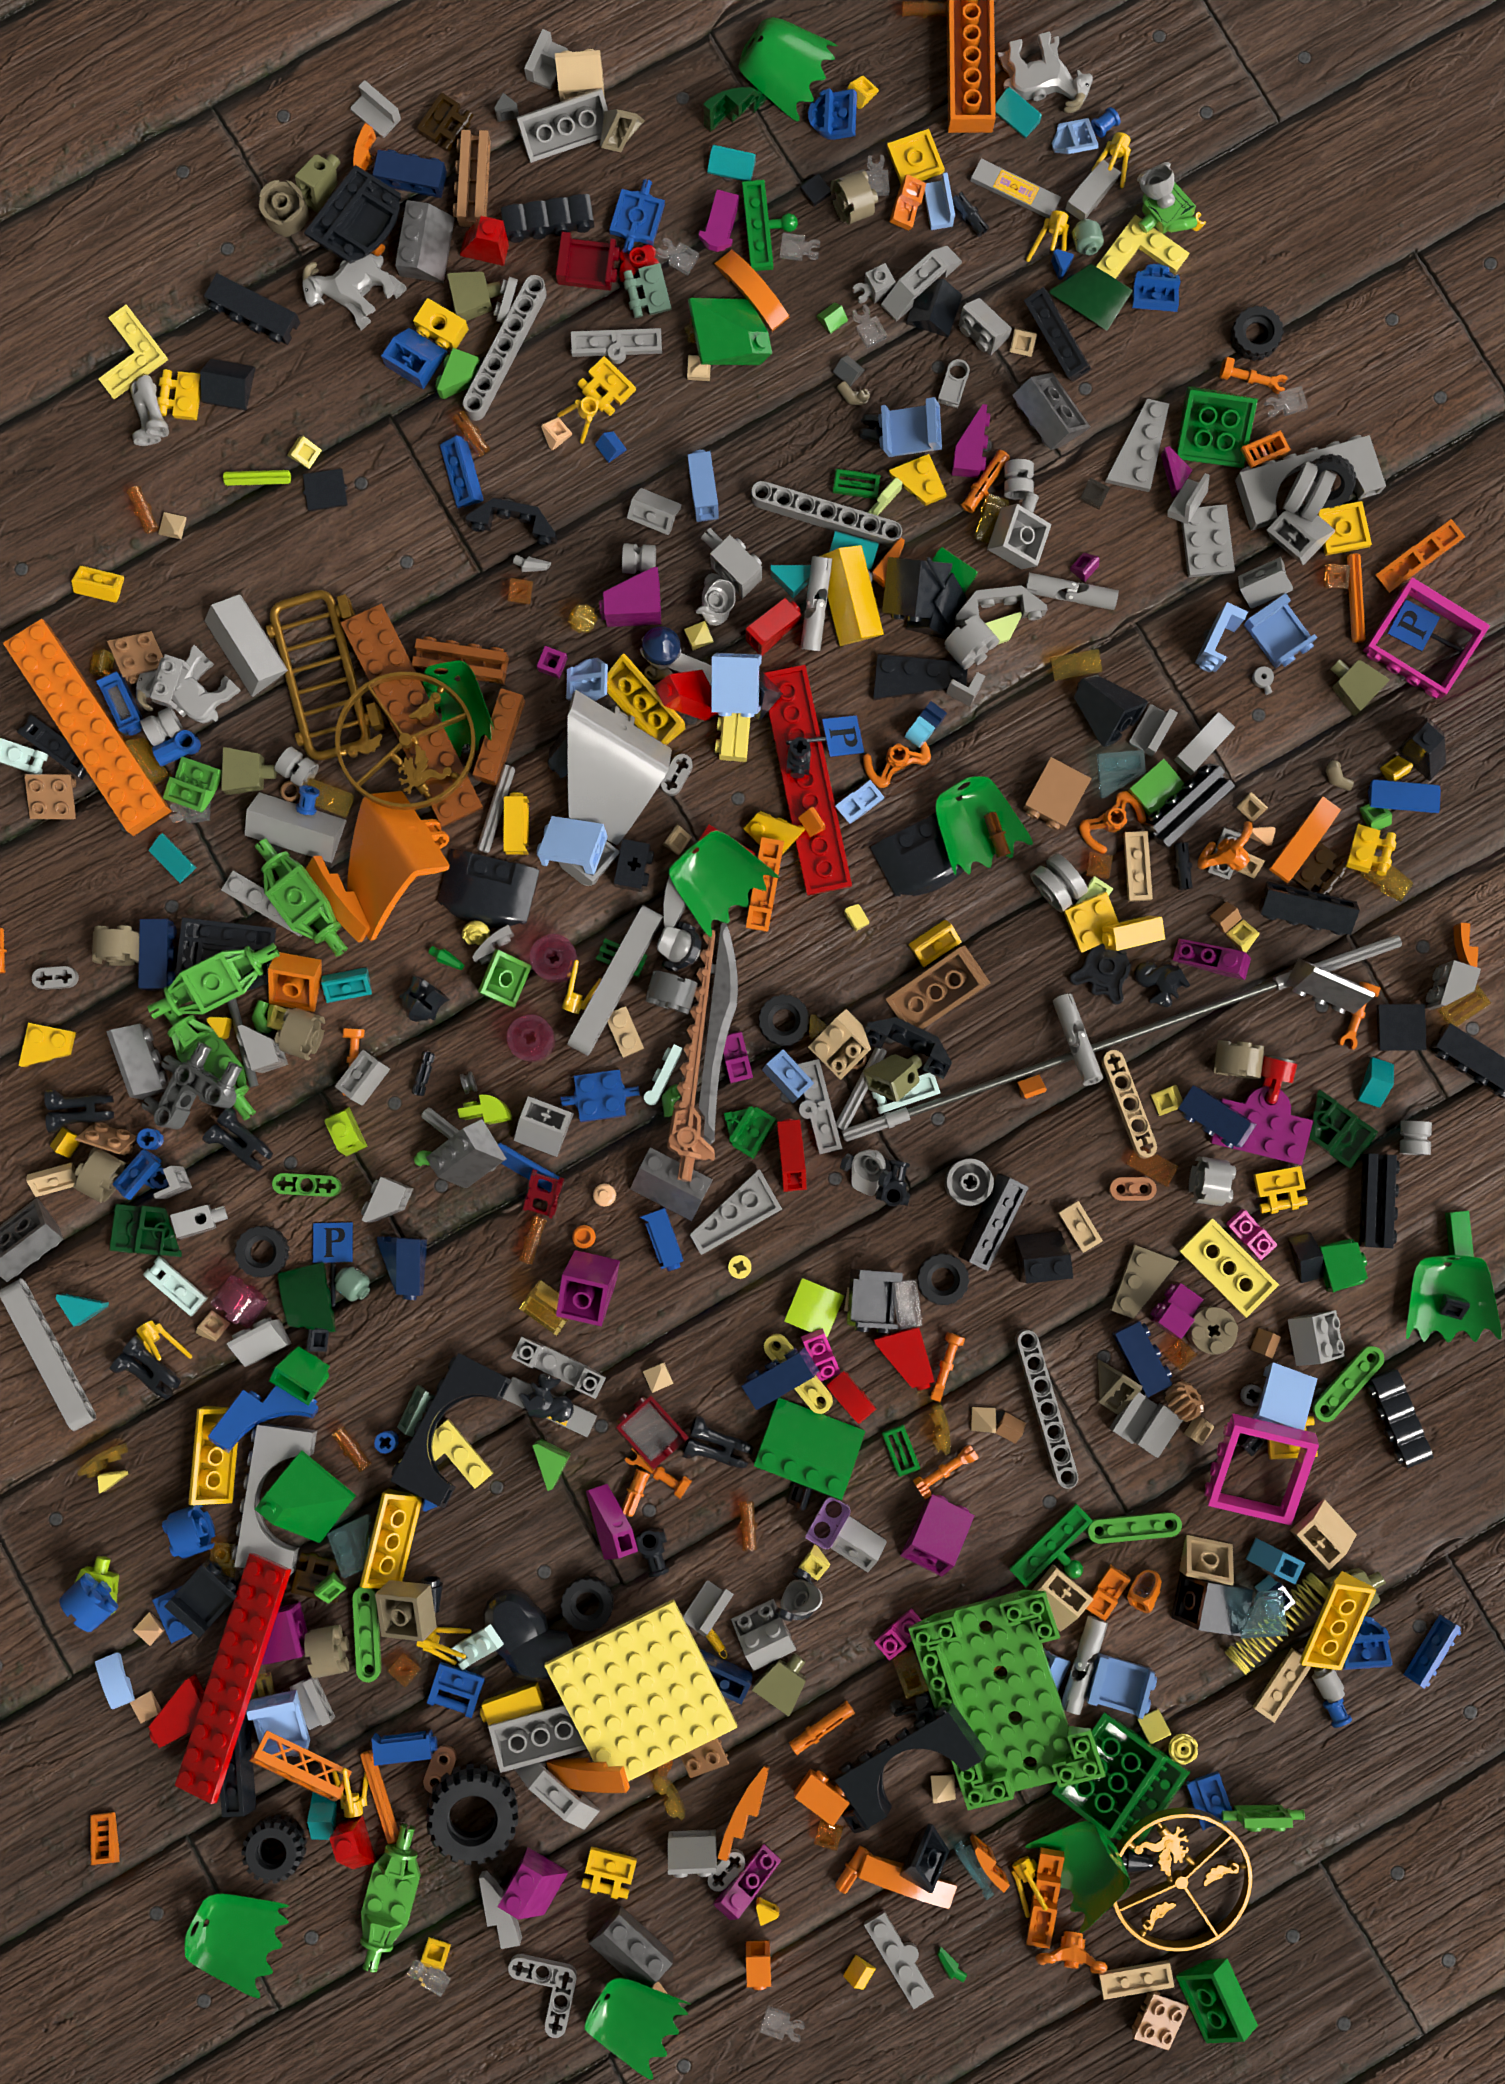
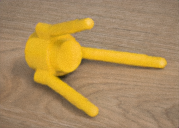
M1115 133L1112 141L1107 142L1106 148L1092 168L1093 171L1104 160L1109 151L1112 155L1108 166L1109 171L1112 170L1116 159L1123 156L1120 188H1124L1128 157L1131 151L1128 147L1131 141L1130 137L1125 133Z
M1052 211L1050 218L1045 219L1044 226L1026 258L1027 262H1030L1048 228L1049 232L1053 234L1050 250L1053 251L1055 249L1058 235L1062 234L1061 250L1066 252L1069 228L1067 221L1069 216L1065 212Z
M585 397L582 401L576 400L574 404L557 414L558 417H561L576 408L578 409L580 417L585 419L580 438L581 444L585 441L592 418L597 413L598 405L600 404L599 400H595L592 397Z
M574 960L567 995L562 1005L563 1009L579 1014L580 1009H586L602 980L601 978L598 979L583 1001V995L573 992L578 960Z
M151 1320L136 1330L143 1340L145 1348L151 1354L153 1352L158 1361L161 1360V1356L154 1342L160 1339L159 1333L189 1359L192 1358V1354L166 1332L160 1323L155 1325Z
M437 1627L423 1642L417 1641V1646L423 1648V1651L430 1652L444 1661L456 1665L457 1662L436 1649L465 1659L466 1655L438 1644L440 1635H437V1633L471 1634L472 1630Z
M343 1768L342 1773L346 1796H344L343 1792L340 1797L341 1809H344V1817L346 1818L358 1817L363 1814V1807L367 1806L368 1780L366 1774H364L362 1794L359 1797L358 1793H351L347 1769ZM333 1771L332 1775L335 1785L339 1787V1776L337 1771Z
M1028 1856L1017 1860L1012 1865L1014 1870L1011 1873L1016 1881L1025 1916L1029 1918L1030 1913L1021 1879L1024 1883L1028 1882L1043 1910L1047 1911L1048 1907L1033 1881V1878L1036 1876L1034 1872L1037 1870L1035 1860H1030Z

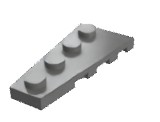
M1151 399L1146 400L1105 483L1145 492L1150 491L1169 403Z
M760 1169L690 1234L701 1255L782 1210Z

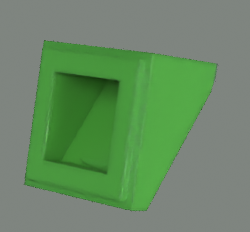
M1370 804L1360 808V812L1368 827L1381 830L1392 824V813L1389 809L1370 807Z

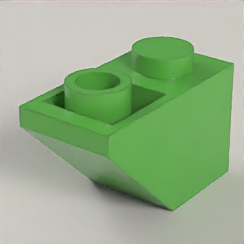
M455 348L452 349L451 354L445 358L443 375H439L436 381V388L440 398L446 399L470 388L481 367L477 356Z

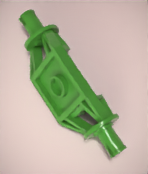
M267 838L259 842L261 845L257 843L255 848L266 861L261 868V871L264 873V893L290 929L313 939L316 944L325 941L336 957L347 951L348 947L336 933L341 928V924L337 922L330 902L303 865L289 857L290 854L287 851L277 854ZM273 870H275L279 876V879L277 881H275L272 872ZM314 925L320 932H315L309 926Z
M274 943L257 952L253 951L250 946H246L245 949L221 951L180 972L170 986L164 987L165 998L147 1006L149 1013L152 1012L151 1016L154 1019L170 1010L175 1011L178 1016L183 1014H204L244 994L257 976L263 975L262 964L279 957L280 953L278 949L275 950L276 946ZM252 969H255V970L252 971L250 974H248L247 976L244 977V975H245L246 973H248V972L251 971ZM193 1001L192 1004L181 1006L182 1004Z
M173 1010L164 1013L172 1024V1028L167 1034L169 1037H172L177 1057L181 1063L190 1060L197 1047V1043L201 1042L212 1048L204 1064V1069L215 1077L221 1079L228 1066V1062H233L243 1068L236 1080L239 1088L237 1089L234 1085L236 1102L233 1106L242 1116L243 1120L249 1119L250 1115L253 1116L256 1111L244 1097L249 1090V1087L246 1085L244 1065L226 1041L218 1037L211 1027L197 1021L194 1015L184 1018L182 1015L178 1016ZM192 1025V1026H193L194 1028H196L200 1033H197V1032H196L194 1029H192L190 1026Z
M408 1824L400 1825L396 1844L386 1845L385 1852L373 1866L361 1911L363 1936L360 1943L368 1949L363 1964V1969L368 1971L371 1961L370 1972L378 1971L382 1952L393 1950L394 1941L409 1922L421 1877L416 1859L418 1852L410 1848L415 1827L412 1825L408 1828L407 1835ZM406 1860H408V1870L405 1869Z

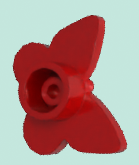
M652 245L636 247L630 251V254H628V251L624 253L621 250L620 260L623 262L620 266L619 275L621 282L625 281L623 274L625 271L632 270L634 276L639 271V268L659 263L654 258L656 251Z

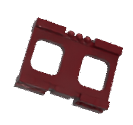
M533 1169L523 1210L537 1212L552 1219L557 1210V1201L564 1178L560 1177L559 1180L538 1174L537 1170ZM543 1179L552 1182V1190L539 1189L537 1186L538 1180ZM534 1198L547 1201V1210L535 1208L533 1206Z

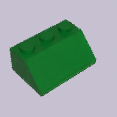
M1228 1958L1206 1960L1176 1976L1206 2044L1245 2042L1258 2026Z

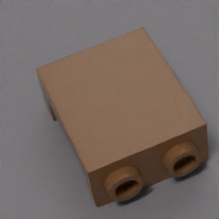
M1051 757L1023 809L1029 817L1036 820L1040 818L1046 821L1048 827L1054 830H1063L1092 778Z

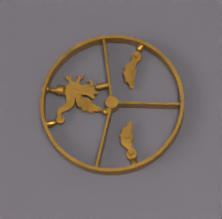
M394 672L379 676L365 683L348 699L338 718L335 746L344 774L360 794L372 802L387 808L415 810L429 807L444 800L461 785L473 763L475 731L471 716L464 702L446 684L421 673ZM397 679L425 681L437 686V692L432 693L427 704H422L409 715V718H417L418 720L428 718L429 714L433 713L434 704L441 702L440 694L444 691L456 700L464 713L410 736L408 733L401 732L372 688L381 683ZM369 690L399 733L400 743L356 783L345 768L342 756L347 755V752L350 757H356L358 752L368 755L370 752H375L376 748L380 746L382 734L364 741L363 745L349 746L347 750L340 749V736L343 722L350 708L357 699ZM467 718L471 729V750L461 775L452 772L449 767L444 768L443 774L432 769L425 770L428 767L427 762L429 759L426 757V752L418 746V739ZM412 744L415 745L416 769L413 767V758L410 757L407 760L405 757L403 763L402 759L396 754L401 748L408 749ZM392 759L397 765L402 766L398 769L399 773L403 770L404 775L407 774L408 776L405 780L399 778L401 785L409 783V786L403 789V791H408V794H411V789L415 786L421 795L424 794L427 797V800L410 804L392 803L369 794L360 786L388 760ZM449 775L455 780L443 793L434 798L430 797L431 795L428 792L430 789L425 781L430 778L442 780Z
M1184 1807L1161 1810L1148 1815L1133 1825L1117 1844L1116 1848L1120 1857H1122L1127 1847L1134 1849L1136 1854H1141L1143 1848L1159 1852L1157 1862L1160 1864V1870L1165 1871L1167 1875L1166 1881L1113 1904L1122 1924L1133 1936L1145 1944L1166 1951L1198 1949L1213 1943L1225 1935L1243 1914L1252 1887L1250 1860L1237 1835L1218 1817L1194 1808ZM1185 1817L1198 1818L1211 1822L1225 1831L1201 1854L1193 1859L1190 1855L1185 1854L1189 1851L1188 1847L1186 1846L1185 1849H1182L1183 1845H1179L1180 1841L1188 1842L1185 1834L1178 1836L1184 1829L1177 1825L1175 1832L1171 1833L1166 1825L1161 1824L1162 1821ZM1155 1824L1158 1827V1833L1162 1837L1156 1842L1145 1840L1139 1845H1135L1132 1842L1139 1834ZM1233 1837L1240 1848L1243 1862L1238 1866L1235 1860L1230 1859L1226 1865L1216 1864V1866H1211L1210 1870L1205 1872L1206 1877L1203 1879V1885L1207 1886L1214 1880L1222 1878L1226 1873L1236 1874L1239 1868L1244 1869L1243 1887L1236 1905L1229 1915L1214 1928L1188 1890L1187 1879ZM1170 1851L1173 1853V1862L1175 1864L1178 1860L1182 1863V1858L1189 1864L1182 1871L1175 1870L1172 1875ZM1177 1887L1185 1889L1211 1930L1198 1937L1178 1941L1161 1940L1146 1935V1930L1151 1931L1158 1918H1162L1169 1910L1176 1906L1174 1901L1167 1902L1163 1900L1161 1903H1155V1906L1150 1909L1149 1916L1142 1918L1141 1923L1144 1928L1140 1929V1931L1124 1918L1121 1911Z

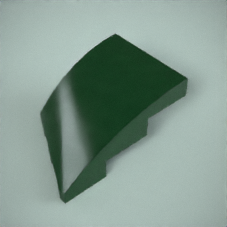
M751 87L733 88L720 92L703 104L704 127L712 132L725 117L733 123L747 108L755 113L768 97Z
M1088 264L1058 286L1051 288L1048 293L1107 331L1133 290L1096 266Z
M1319 1089L1310 1140L1351 1170L1378 1134V1131Z
M115 1204L109 1251L182 1257V1252L176 1241L166 1208Z
M321 1262L278 1273L280 1294L288 1326L306 1327L312 1330L321 1328L327 1329L328 1332H336L324 1263Z

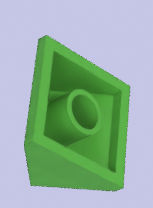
M495 949L478 992L485 997L515 1008L532 965Z
M540 1439L533 1444V1448L547 1491H549L557 1484L571 1453Z

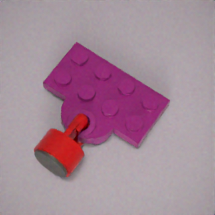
M1266 1054L1263 1056L1261 1076H1264L1262 1087L1253 1089L1247 1095L1244 1103L1221 1098L1223 1103L1257 1124L1242 1148L1234 1146L1233 1149L1302 1165L1313 1120L1291 1115L1289 1098L1280 1090L1282 1081L1293 1083L1298 1065L1295 1064L1296 1061ZM1216 1133L1211 1136L1210 1143L1228 1147L1221 1142V1136Z

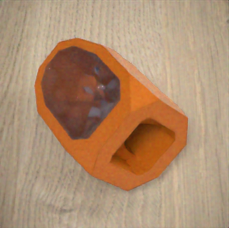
M1145 1570L1137 1575L1127 1595L1129 1604L1144 1613H1150L1153 1610L1160 1594L1162 1581L1156 1571Z

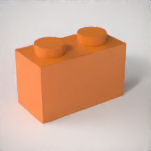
M810 1768L794 1791V1798L831 1826H834L850 1804V1801L838 1784L836 1786L828 1782L829 1778L820 1770L815 1772Z
M770 1940L746 1941L747 1987H752L754 1990H764L766 1987H771Z

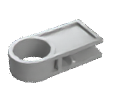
M956 359L948 365L938 403L958 409L970 371L969 365L964 360ZM954 366H961L965 369L966 376L960 379L954 378L950 374V369Z

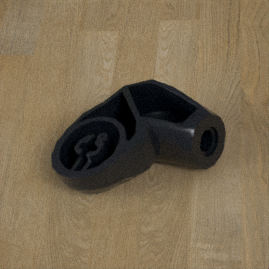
M502 1590L495 1593L487 1601L484 1608V1626L486 1627L491 1624L504 1643L496 1652L506 1660L514 1676L530 1681L550 1678L544 1666L545 1662L573 1649L568 1633L549 1629L546 1616L542 1610L524 1592L519 1590Z

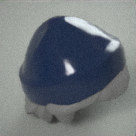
M666 627L650 629L642 638V648H640L642 656L659 670L670 666L679 658L682 652L679 637L673 630Z

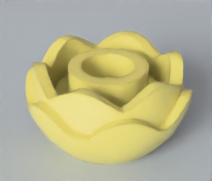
M471 921L462 929V938L469 945H481L490 937L488 926L481 921Z
M1178 1734L1171 1739L1168 1747L1169 1755L1177 1763L1186 1765L1195 1760L1198 1755V1744L1190 1735Z

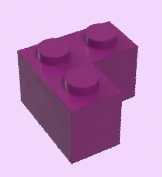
M1176 1282L1175 1285L1171 1284L1164 1293L1166 1298L1161 1304L1157 1303L1150 1314L1153 1316L1150 1321L1172 1337L1182 1339L1195 1321L1192 1316L1204 1299L1183 1284Z

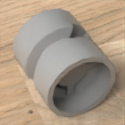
M1013 459L1005 462L1004 477L1007 480L1004 483V496L1006 498L1022 500L1025 493H1034V482L1031 480L1034 476V463L1032 461Z
M624 543L622 573L635 574L637 571L642 573L652 567H656V545L643 544L639 548L637 544Z
M170 707L159 711L158 717L151 715L140 721L147 738L153 746L167 741V736L170 738L175 737L178 732L183 730L177 715Z
M292 746L282 753L275 765L276 772L285 778L291 777V782L298 787L309 785L319 769L318 764L308 757L303 759V754Z
M1401 1121L1400 1134L1404 1136V1139L1400 1141L1399 1154L1431 1155V1142L1427 1140V1137L1431 1136L1432 1122Z

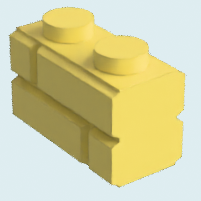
M732 713L731 716L718 717L717 730L721 731V739H716L715 753H719L720 760L747 762L750 717H741V713Z

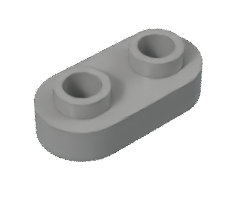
M509 276L508 281L503 280L500 293L504 294L502 303L497 302L494 316L498 317L497 322L503 323L509 313L518 279Z

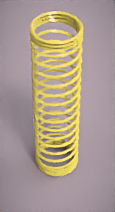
M1309 1572L1308 1576H1306L1307 1580L1302 1579L1306 1589L1300 1584H1296L1301 1594L1294 1589H1291V1593L1296 1599V1604L1310 1616L1309 1611L1300 1602L1295 1593L1313 1610H1316L1301 1589L1309 1594L1319 1605H1322V1603L1316 1598L1306 1583L1325 1600L1329 1590L1313 1573ZM1292 1605L1290 1609L1293 1612H1295L1303 1621H1305V1618L1300 1614L1296 1607ZM1269 1610L1273 1620L1267 1615H1263L1269 1627L1261 1620H1258V1624L1263 1631L1255 1625H1252V1628L1257 1636L1247 1630V1634L1253 1643L1246 1637H1241L1248 1649L1242 1643L1236 1641V1645L1242 1653L1233 1646H1230L1225 1651L1226 1655L1245 1675H1247L1250 1669L1236 1652L1252 1667H1255L1241 1646L1260 1662V1659L1247 1642L1261 1655L1266 1657V1654L1252 1636L1271 1652V1648L1257 1630L1277 1647L1275 1641L1262 1625L1280 1641H1283L1269 1623L1271 1621L1282 1633L1288 1636V1633L1273 1616L1274 1614L1291 1631H1294L1283 1615L1279 1616L1274 1611ZM1286 1610L1284 1614L1299 1626V1623L1292 1614Z

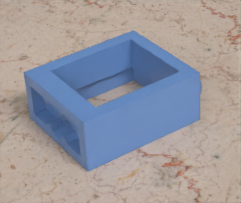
M705 450L693 451L692 454H688V465L696 522L719 519L710 451L705 452Z

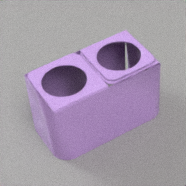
M828 1495L810 1526L806 1539L823 1549L831 1548L850 1515V1507ZM831 1501L840 1503L842 1507L841 1514L836 1518H831L826 1514V1505ZM826 1522L830 1526V1534L826 1538H818L815 1535L814 1527L817 1523Z

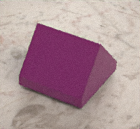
M1083 553L1070 567V571L1085 583L1099 567V557Z

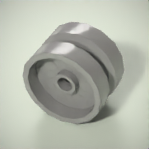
M1306 461L1285 500L1283 509L1295 513L1302 503L1305 502L1301 511V517L1313 522L1331 492L1336 474L1325 470L1321 472L1315 482L1314 479L1318 468L1316 465Z
M1055 853L1046 861L1047 868L1039 866L1030 876L1042 896L1052 907L1062 913L1072 905L1071 898L1078 900L1088 892V889L1072 864L1062 855Z

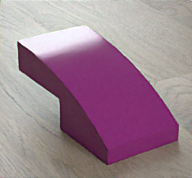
M742 1031L728 1034L723 1054L730 1082L734 1083L753 1078Z

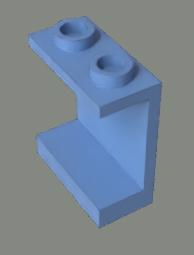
M935 397L926 398L925 406L890 411L886 405L881 406L882 414H879L878 420L883 436H880L879 441L881 450H884L888 457L942 449L940 405Z

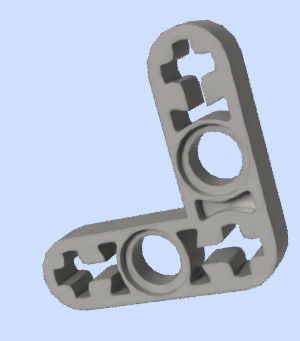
M525 1954L514 1955L508 1966V1971L512 1978L553 1987L545 2022V2031L552 2038L561 2037L567 2027L577 1979L576 1969L572 1965ZM518 1962H523L522 1966L525 1968H522L521 1972H518L517 1967L513 1965H517ZM534 1964L532 1969V1975H529L528 1973L530 1969L526 1968H530V1965ZM539 1966H546L549 1969V1975L541 1978L537 1975L536 1969ZM569 1972V1977L571 1978L568 1979L566 1989L561 1988L563 1977L560 1975ZM563 1995L567 1998L568 2003L563 2007H559L554 2002L555 1997ZM556 2013L561 2014L559 2019L560 2026L557 2030H554L552 2024L554 2023Z

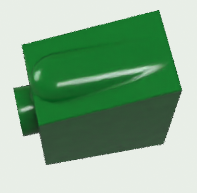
M1345 1239L1318 1246L1323 1254V1278L1327 1292L1334 1293L1341 1289L1363 1284L1368 1279L1365 1269L1367 1260L1364 1253L1360 1251L1358 1242H1355L1353 1239Z
M298 1346L294 1351L289 1352L284 1360L275 1367L269 1381L309 1406L312 1399L328 1380L329 1373L327 1371L330 1366Z

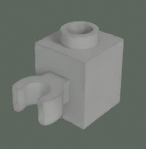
M886 263L866 272L864 284L858 283L854 285L853 293L858 291L864 293L858 297L859 303H864L867 301L868 296H870L875 304L885 299L896 285Z

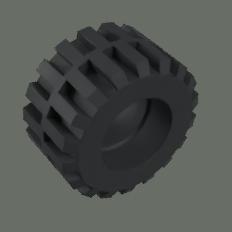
M275 1815L274 1818L268 1816L263 1821L260 1820L244 1840V1848L241 1851V1855L245 1856L242 1862L243 1865L248 1864L249 1867L246 1871L249 1875L253 1872L255 1874L254 1879L257 1881L260 1878H263V1883L266 1884L270 1880L273 1881V1884L278 1883L281 1879L284 1881L296 1871L304 1859L303 1856L307 1850L304 1846L307 1843V1839L302 1838V1835L305 1832L303 1828H297L299 1824L297 1821H294V1823L290 1822L291 1817L285 1816L284 1819H281V1815ZM267 1838L280 1840L286 1848V1858L274 1860L268 1857L263 1850V1840Z

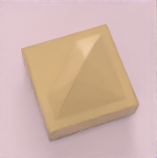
M688 355L687 380L710 381L711 365H701L699 356Z

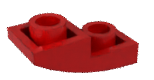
M846 1371L840 1373L826 1385L858 1424L877 1409Z

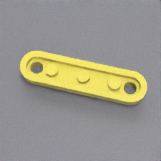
M772 1334L764 1343L765 1353L771 1360L777 1359L778 1362L785 1358V1353L794 1348L781 1334ZM774 1342H779L781 1348H776ZM817 1376L794 1388L815 1413L823 1414L832 1406V1395ZM818 1397H823L825 1403L819 1402Z

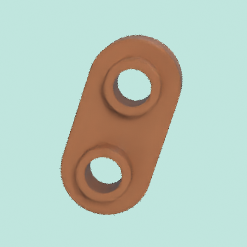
M1119 1177L1112 1180L1109 1185L1111 1197L1119 1201H1147L1152 1199L1157 1191L1155 1182L1147 1177ZM1118 1185L1124 1187V1191L1121 1194L1116 1190ZM1141 1185L1147 1187V1192L1144 1194L1140 1192Z
M442 1745L433 1753L423 1780L424 1787L429 1793H432V1788L434 1787L431 1779L436 1778L440 1783L441 1777L445 1773L451 1775L457 1754L451 1746ZM440 1756H446L448 1758V1762H441Z

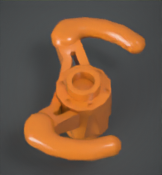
M925 742L920 747L921 753L909 751L907 747L897 743L888 749L886 756L887 765L882 776H878L875 773L870 754L863 756L864 769L873 784L878 788H885L890 784L892 775L912 763L926 765L931 760L930 749Z
M1128 791L1118 793L1115 805L1099 818L1086 819L1080 823L1079 830L1081 836L1093 850L1101 854L1107 852L1106 846L1098 843L1090 835V830L1105 829L1113 833L1121 830L1127 823L1126 803H1130L1134 808L1139 823L1146 822L1145 810Z
M1250 821L1244 823L1243 832L1236 840L1233 838L1222 840L1218 844V850L1215 854L1211 855L1216 848L1215 842H1209L1199 856L1197 867L1205 869L1209 866L1226 864L1232 870H1242L1250 861L1248 852L1243 846L1252 833V823Z
M1064 1931V1936H1061V1947L1051 1953L1036 1955V1962L1040 1965L1061 1961L1064 1962V1967L1078 1969L1079 1964L1086 1963L1094 1974L1104 1973L1108 1969L1105 1962L1096 1961L1084 1950L1085 1940L1083 1939V1934Z

